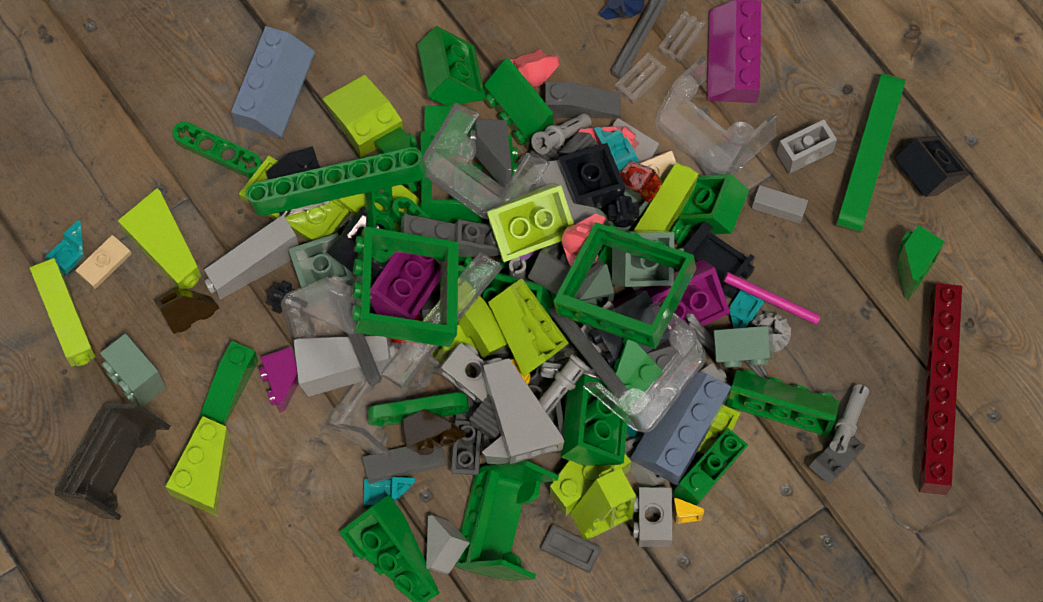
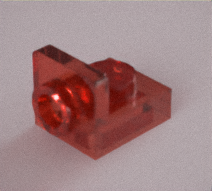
M631 160L620 174L625 188L639 193L643 200L648 203L662 186V181L653 168Z

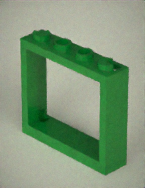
M420 132L419 151L427 167L425 177L420 180V208L432 220L457 222L459 219L474 223H490L486 211L519 196V180H515V178H518V162H514V160H517V147H513L512 135L508 134L512 172L510 189L504 190L505 201L432 199L431 156L476 157L475 147L470 145V133Z
M595 222L553 300L556 312L563 317L656 349L696 271L694 255L685 252L682 248L675 249L669 247L659 240L651 241L642 238L635 232L627 233L618 230L611 224L606 226ZM602 245L679 270L652 325L575 298Z
M365 226L361 236L356 237V245L354 247V252H358V259H355L353 266V275H357V282H354L352 289V298H356V305L353 306L351 317L355 321L354 333L450 347L457 335L459 242ZM372 247L441 259L440 324L369 313Z

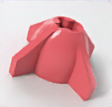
M537 49L534 53L520 56L517 59H510L532 87L544 84L560 65L558 55L547 56L545 53H542V49Z
M594 214L568 227L564 231L562 245L570 267H572L595 222L604 224L606 220L604 216Z

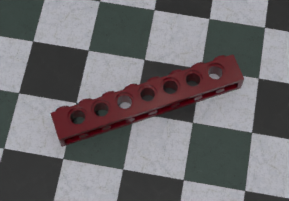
M936 283L931 293L919 492L947 495L952 487L962 305L961 285Z

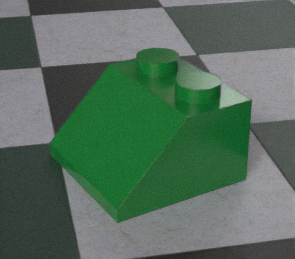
M732 174L698 176L696 186L677 221L681 219L683 224H689L697 229L705 221L713 227L712 233L714 235L732 234L749 189Z
M920 225L913 232L909 230L901 241V246L896 252L900 255L896 266L903 295L908 300L936 262L945 241Z

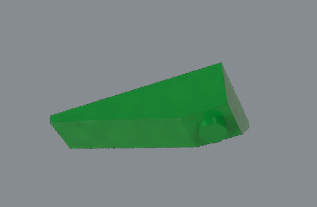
M390 495L373 505L339 532L357 557L361 560L365 558L375 566L374 570L379 575L385 574L394 582L395 588L412 602H428L440 593L430 570L426 569V561L404 514Z

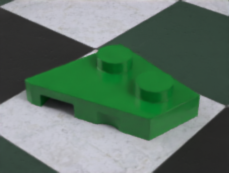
M624 338L622 343L625 344L620 359H616L613 369L628 389V394L622 399H616L608 387L606 391L622 409L628 410L663 371L636 342Z

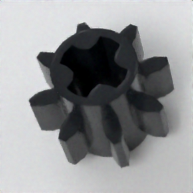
M630 196L616 197L612 200L613 205H608L609 221H615L617 227L632 226L635 224V219L640 218L638 201L632 202Z
M284 281L282 284L274 282V286L266 291L268 299L266 304L272 306V311L280 314L282 310L290 313L291 309L298 304V290L292 289V284Z

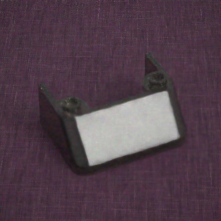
M104 404L95 415L57 483L54 492L55 496L100 518L120 520L122 515L115 512L118 503L116 502L117 496L112 493L136 448L149 446L156 437V430H169L171 425L138 404Z

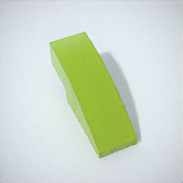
M466 281L459 283L458 323L466 338H472L482 358L507 347L508 343L493 311Z

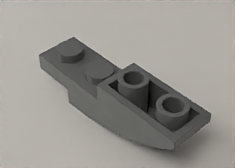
M404 214L401 218L402 233L459 242L458 256H500L492 228L489 225L459 219L455 224L407 214Z
M465 372L470 378L476 377L475 372ZM468 397L469 410L466 413L456 415L455 426L465 431L466 437L457 440L453 444L451 473L479 475L482 433L471 426L470 417L480 406V403L477 404Z

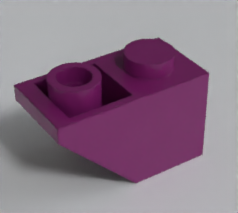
M291 347L261 357L263 366L259 367L263 382L269 381L271 390L267 391L271 406L277 404L280 413L285 411L299 385L297 364Z

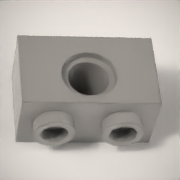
M823 119L780 140L777 155L790 174L833 153L837 139Z
M459 343L436 371L479 404L488 395L483 377V365H486L488 360L484 362L477 356V350L471 345ZM466 365H472L476 368L477 375L475 378H470L466 375Z
M639 487L634 512H638V522H633V538H638V547H671L672 488ZM650 512L656 513L659 516V520L657 522H649L645 515Z

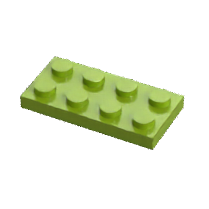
M268 156L241 190L239 197L249 203L246 197L248 187L256 182L268 180L266 171L278 161ZM336 199L330 201V204L289 215L285 218L295 233L311 242L335 234L338 231V226L341 225L351 212ZM279 213L268 215L274 220L280 217Z

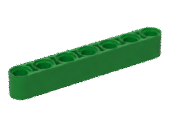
M881 73L836 226L859 233L862 231L906 79Z
M410 147L256 182L248 187L246 197L257 215L266 216L419 181L425 177L427 167L421 152L417 148Z

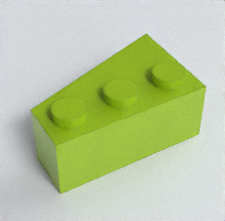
M522 278L488 302L523 377L569 344Z
M202 416L165 486L170 496L217 517L230 442V434L226 426Z
M626 454L624 456V463L621 465L583 466L569 460L560 472L558 481H554L551 484L550 496L564 515L567 516L595 480L599 478V474L610 468H613L614 471L622 468L624 474L630 471L631 460Z
M610 468L599 474V478L595 480L570 514L583 539L589 540L633 518L636 495L622 468L615 471L613 468Z

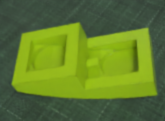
M723 405L695 455L702 458L727 428L733 431L741 413Z

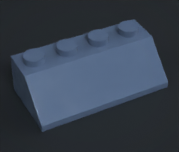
M265 26L231 111L234 125L282 139L315 56V51L292 34Z
M682 370L672 386L671 394L666 396L630 460L678 486L729 397L731 386L706 373Z

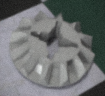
M766 311L764 314L757 315L750 327H769L774 324V331L778 334H773L774 352H777L788 344L791 337V327L787 323V319L779 316L778 312L768 313Z

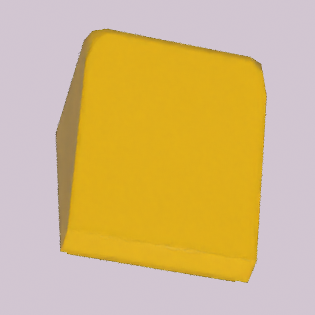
M674 498L672 505L675 523L683 524L702 520L704 515L703 508Z

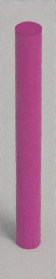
M729 272L724 276L723 282L815 325L820 319V315Z

